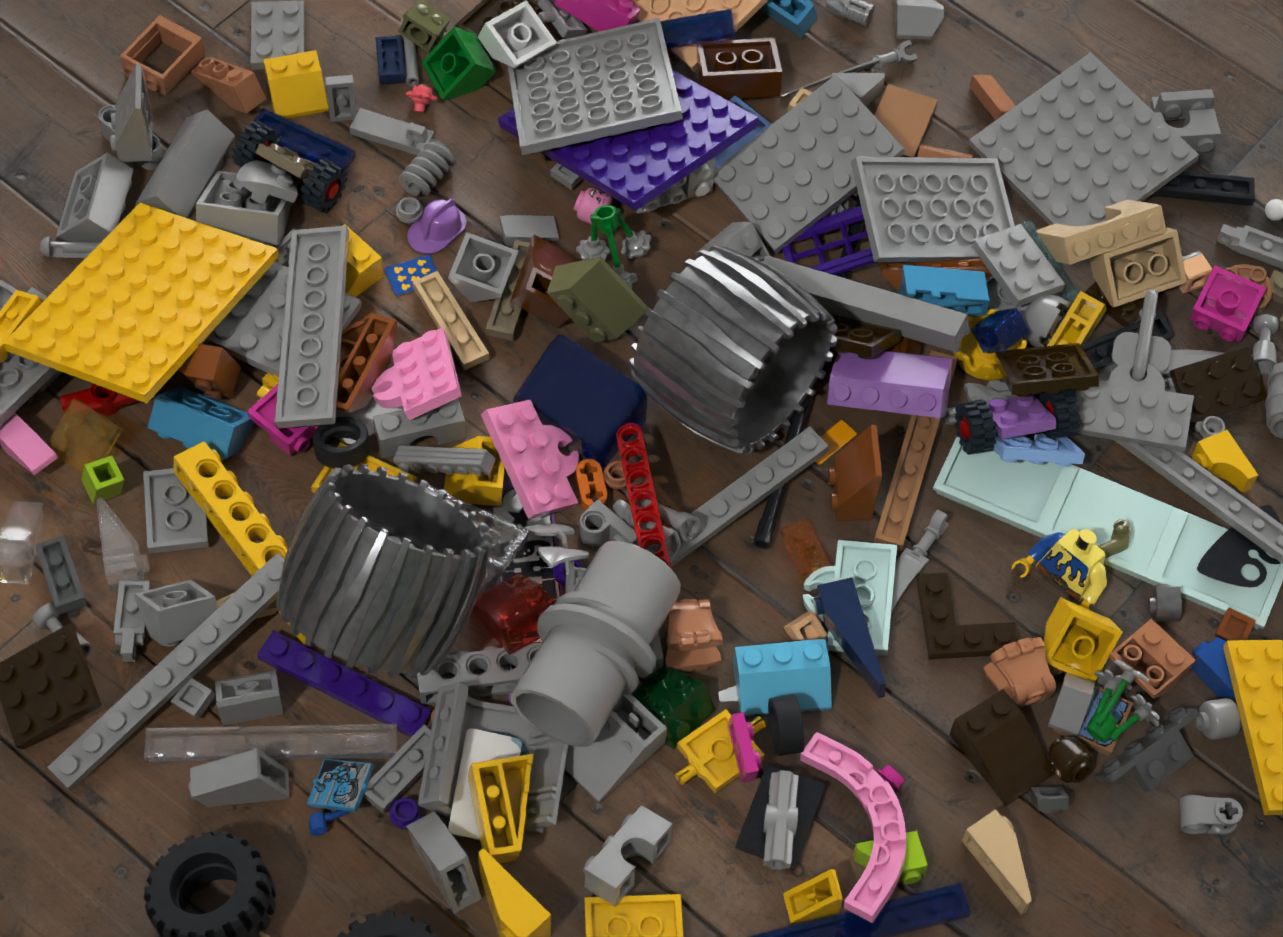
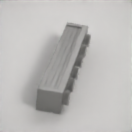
M403 445L398 446L393 458V462L398 468L405 472L416 471L422 473L426 471L431 473L444 472L446 474L459 473L461 475L474 474L477 476L490 475L496 460L487 449Z

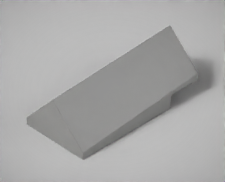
M208 109L186 117L138 198L136 206L139 203H143L189 219L216 172L220 171L223 167V157L235 140V135Z

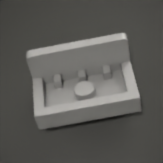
M1212 89L1160 93L1159 97H1152L1151 106L1155 113H1163L1164 120H1180L1186 118L1188 110L1210 109L1214 100V94Z

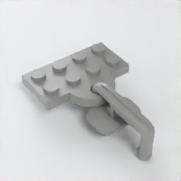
M1150 289L1145 294L1143 307L1139 312L1141 317L1139 333L1123 332L1116 337L1112 361L1117 367L1111 372L1108 381L1099 380V386L1090 387V389L1085 391H1076L1078 400L1076 405L1080 408V411H1078L1080 415V421H1078L1080 428L1076 434L1185 452L1194 396L1165 391V381L1161 373L1168 369L1171 346L1166 339L1152 336L1158 301L1156 290Z

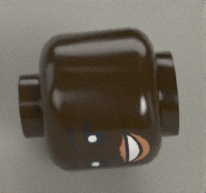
M1075 737L1058 738L1049 747L1047 763L1063 782L1079 783L1091 774L1093 756L1080 740Z

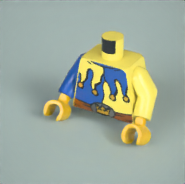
M1071 529L1067 534L1057 532L1046 535L1028 551L1029 555L1026 558H1020L1012 565V570L1019 563L1026 567L1025 573L1020 576L1022 578L1031 573L1033 569L1032 564L1035 561L1038 562L1036 568L1079 602L1083 599L1080 606L1089 609L1091 604L1095 605L1107 585L1106 570L1103 565L1106 556L1105 552L1094 544L1097 537L1094 532L1083 529L1081 532Z

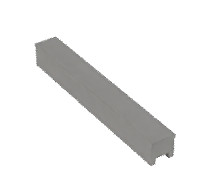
M766 255L763 260L764 263L782 272L806 290L829 314L901 330V336L956 353L960 350L959 344L962 338L970 332L967 320L968 314Z

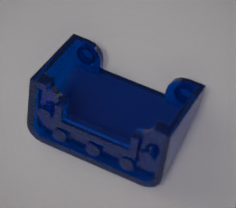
M557 335L550 342L513 398V403L531 399L537 413H542L580 439L583 456L586 459L597 461L603 468L619 451L616 437L618 429L628 423H634L641 427L646 422L647 395L637 383L563 335ZM634 434L627 435L623 440L627 442Z

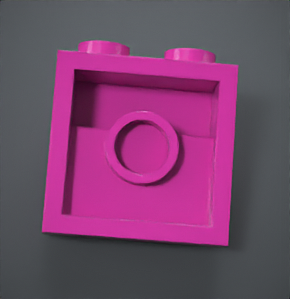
M1214 266L1189 319L1194 321V326L1200 330L1206 331L1210 328L1219 332V336L1225 341L1234 342L1237 340L1241 342L1266 287Z
M277 384L247 411V414L253 422L269 434L270 441L291 457L296 451L300 454L309 447L310 439L319 425L278 428L275 424Z

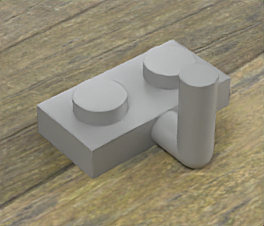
M556 0L538 1L537 4L543 12H540L537 16L543 24L551 22L563 38L568 39L585 35L587 29L582 22L554 5Z

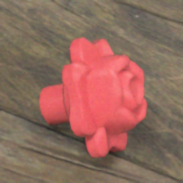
M414 85L412 91L406 92V96L415 103L414 111L424 113L425 105L437 100V97L432 95V89L427 86Z

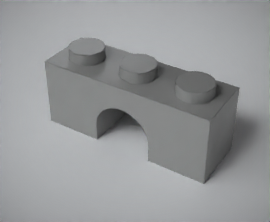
M1214 109L1188 110L1183 128H1174L1168 125L1195 151L1200 152L1215 150L1221 135ZM1156 112V114L1165 122L1163 113Z
M458 398L411 420L407 418L404 409L373 416L374 432L381 458L394 456L399 445L410 446L415 439L423 436L436 437L438 445L466 439L465 418Z
M642 805L634 814H628L621 825V829L615 835L612 834L606 839L602 850L596 857L591 856L586 862L583 869L585 873L584 887L616 907L635 883V866L625 861V859L632 856H640L654 863L671 843L672 823Z

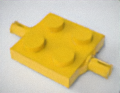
M727 709L677 742L678 750L688 761V766L675 774L677 781L681 785H684V783L697 775L706 782L714 793H717L740 777L728 729L731 714ZM759 716L750 722L754 734L766 727L765 722L761 721L762 718ZM753 739L751 741L753 751H758L762 761L764 760V753L755 744Z

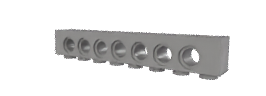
M659 632L650 645L656 656V667L653 673L663 668L664 657ZM519 642L513 646L503 648L490 646L482 651H457L452 655L445 656L437 668L431 670L429 674L425 676L420 673L417 674L421 705L436 704L439 687L458 682L469 686L468 696L474 699L512 693L542 642L532 644ZM510 664L514 665L516 668L513 670H505L502 667ZM475 669H483L486 671L485 673L480 675L472 673V671ZM452 673L455 675L451 679H444L441 677L443 674Z

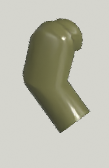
M1117 520L1113 525L1114 529L1111 540L1098 545L1105 552V558L1125 551L1128 548L1132 529L1127 520Z

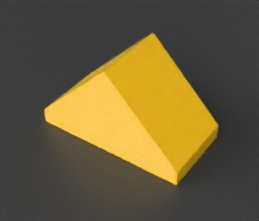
M830 869L783 893L789 920L792 924L838 916L843 901L834 869Z

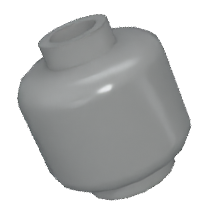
M1229 698L1203 702L1198 711L1199 715L1195 718L1198 730L1202 731L1204 736L1210 740L1234 737L1242 728L1238 706Z

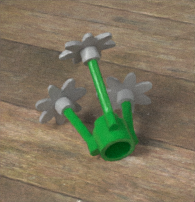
M1114 660V663L1125 669L1122 675L1114 677V674L1108 669L1104 673L1100 671H1095L1094 673L1099 677L1097 683L1105 685L1103 688L1105 692L1094 715L1087 723L1086 731L1102 743H1106L1109 738L1115 742L1121 733L1138 720L1143 721L1145 719L1148 723L1152 722L1156 727H1159V715L1151 710L1152 704L1146 703L1141 694L1131 696L1137 704L1134 715L1118 728L1115 726L1118 721L1110 712L1121 694H1128L1127 689H1132L1131 683L1136 676L1148 684L1150 682L1146 675L1138 670H1134L1130 665L1121 660Z

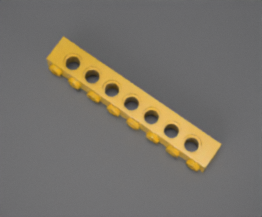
M203 441L174 456L173 473L198 506L206 513L207 518L251 576L277 553L285 560L288 550L285 540L281 535L274 533L267 516L264 513L260 514L254 507V501L250 494L241 490L236 476L231 470L227 471L215 449L211 450L206 442ZM209 475V476H212V477H210V478H205V477H203V476ZM236 518H243V519H245V520H244V521H237V520H235V519H236ZM252 540H260L262 542L254 543ZM301 633L296 635L302 644L308 647L305 644L306 637Z

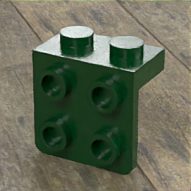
M666 666L655 671L646 682L632 693L647 710L667 727L665 744L673 749L677 747V742L693 732L716 710L704 683L676 669L666 668Z

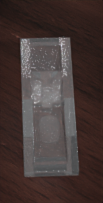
M96 498L104 570L109 589H118L120 580L146 581L145 573L150 572L147 554H141L137 541L104 499Z
M14 501L0 533V582L30 583L36 553L35 545L38 543L45 508L44 503Z

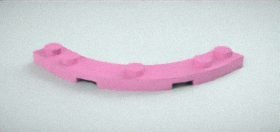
M816 732L804 748V751L800 753L801 761L834 777L848 787L862 803L871 822L874 837L871 857L861 878L845 899L844 909L873 923L890 898L902 873L906 851V830L902 809L890 784L881 778L868 760L843 744Z

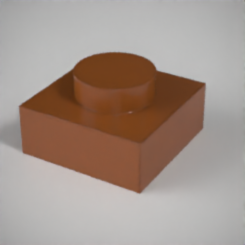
M1228 607L1214 636L1225 641L1247 640L1256 620Z

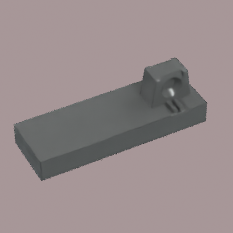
M64 535L36 544L35 548L57 614L67 612L69 618L80 615L79 608L86 606L87 602Z

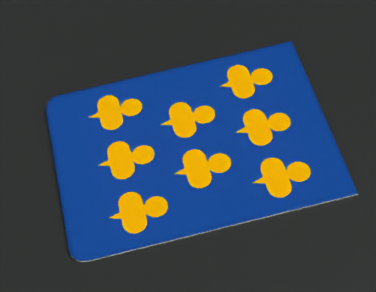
M430 254L384 269L395 295L414 291L413 281L437 271Z

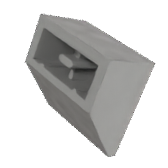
M732 222L695 253L697 256L699 251H709L711 246H725L752 256L762 262L766 255L770 256L752 222Z

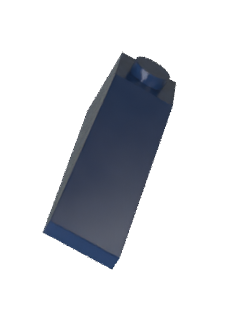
M853 578L817 585V597L813 598L816 614H822L825 626L877 697H885V681Z

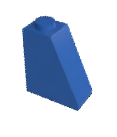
M1217 637L1209 644L1206 641L1202 642L1192 652L1193 658L1196 660L1191 668L1192 671L1220 699L1229 698L1237 704L1223 650V645L1226 641Z

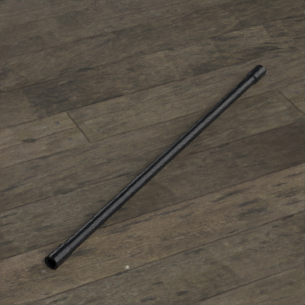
M857 195L855 207L861 206L859 195ZM864 220L849 226V237L862 233L865 224ZM859 240L851 242L853 253H856ZM845 245L843 246L840 258L848 256ZM850 271L835 276L848 279ZM818 378L816 379L814 385L812 386V388H813L814 390H815V388H816V385H817V382H818ZM809 394L800 405L804 409L801 414L795 411L792 416L784 445L803 432L813 398ZM788 482L768 496L753 540V544L758 548H770L776 528L777 516Z

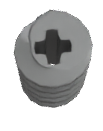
M430 139V142L417 154V157L411 161V164L398 176L399 184L412 196H419V193L429 195L430 188H434L437 185V181L443 178V173L449 171V166L455 164V157L442 142Z

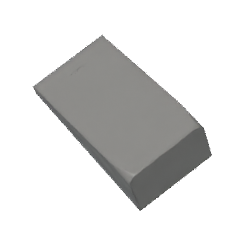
M500 216V229L504 245L509 248L513 247L515 240L530 243L533 235L547 242L559 240L554 216Z

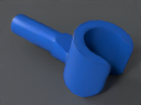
M335 810L326 814L323 812L313 813L309 819L310 834L312 836L325 834L328 831L327 822L351 813V811Z

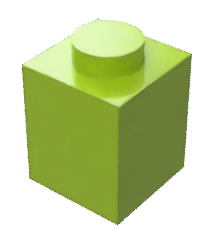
M112 455L84 465L81 481L93 505L121 495L124 478Z

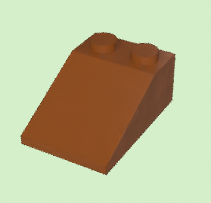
M199 344L198 348L182 364L177 372L193 383L196 388L205 393L204 396L207 398L221 400L222 397L232 399L241 366L223 348Z
M870 425L835 455L833 467H828V484L833 485L834 493H830L831 510H836L837 521L872 520L882 479L877 425Z

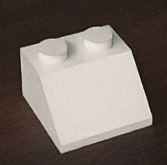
M527 0L486 22L478 35V39L493 59L513 68L518 67L557 43Z

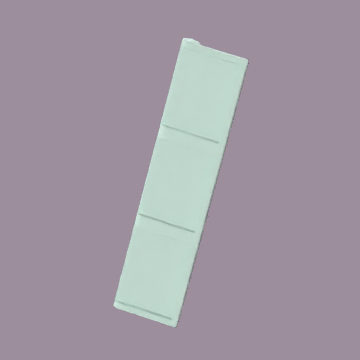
M956 437L933 486V490L937 491L936 494L1041 538L1057 532L1067 534L1071 529H1076L1079 532L1083 529L1091 530L1097 537L1094 543L1097 546L1111 540L1114 529L1113 525L1117 520H1127L1132 529L1128 548L1125 551L1105 558L1104 565L1154 586L1168 584L1171 587H1180L1182 598L1223 615L1229 607L1256 620L1253 628L1263 629L1283 582L1282 563H1267L1259 557L1256 550H1249L1248 555L1259 560L1267 572L1264 582L1252 588L1224 583L1209 578L1197 571V566L1202 557L1228 529L1072 464L1069 467L1060 466L1054 462H1045L1043 465H1037L1027 460L1009 463L1001 460L1000 456L993 449L968 455L962 450L963 446H960V437ZM1247 564L1241 568V574L1245 579L1250 581L1258 579L1260 572L1256 566Z

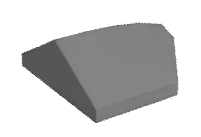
M894 0L896 39L931 40L944 19L943 5L935 0Z

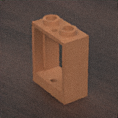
M159 15L120 55L123 72L128 78L135 65H142L146 86L154 92L158 91L167 96L205 56L202 37ZM161 42L182 53L162 75L141 64Z

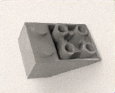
M622 694L593 744L588 747L568 745L564 770L600 803L666 743L667 727L633 695Z

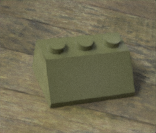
M601 256L555 266L547 294L594 343L617 339L648 308Z

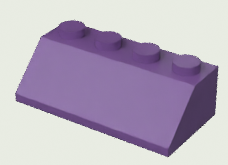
M882 351L872 359H862L858 357V354L850 352L837 353L830 374L827 405L942 418L947 416L953 358Z

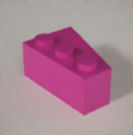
M556 0L554 3L557 7L597 31L634 24L641 11L631 0Z

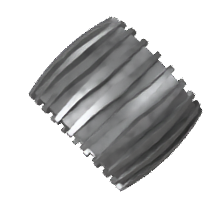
M711 246L709 251H699L697 253L698 258L695 261L691 259L684 262L685 269L680 274L674 272L670 276L673 282L665 292L659 289L656 295L660 299L653 310L647 308L645 314L648 316L644 327L638 326L636 334L640 337L638 343H633L631 346V352L635 356L629 360V365L633 369L631 371L632 377L641 388L679 423L724 448L740 454H752L754 449H764V442L766 440L774 442L778 438L776 432L781 427L788 429L791 425L788 420L796 411L801 414L804 410L800 405L809 394L813 397L816 391L812 386L817 378H824L826 372L822 369L825 361L830 362L833 357L829 349L830 346L834 347L836 345L837 339L833 334L837 332V326L834 323V318L812 295L782 272L740 251L725 246Z
M360 464L357 469H354L352 465H344L342 469L335 468L319 486L307 505L293 534L283 564L276 605L277 610L281 611L280 618L284 623H291L290 631L294 635L301 633L306 637V645L313 647L317 644L325 649L324 656L330 659L335 654L348 660L346 666L353 668L354 664L357 663L368 667V673L373 675L378 670L387 671L390 678H397L400 673H405L409 679L415 678L418 673L425 676L431 670L437 668L466 625L484 580L492 535L488 533L486 523H478L479 515L475 511L469 514L464 510V502L458 500L455 504L447 499L448 492L441 489L438 494L426 488L428 482L421 480L420 484H416L406 480V473L400 472L396 477L386 474L387 469L380 466L375 472L369 471V466L365 464Z

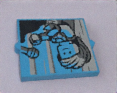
M324 759L317 778L313 780L314 786L307 805L316 808L357 812L364 792H367L369 789L367 784L374 768L373 764Z

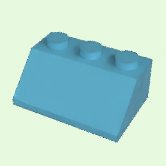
M826 639L735 647L732 664L740 713L744 712L745 718L767 716L769 699L787 695H794L796 697L801 712L830 710L832 708L831 672Z

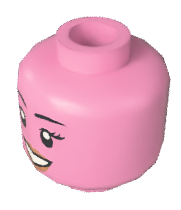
M589 187L586 191L581 190L574 206V210L577 211V218L592 225L590 215L594 214V211L600 206H612L613 197L594 187Z

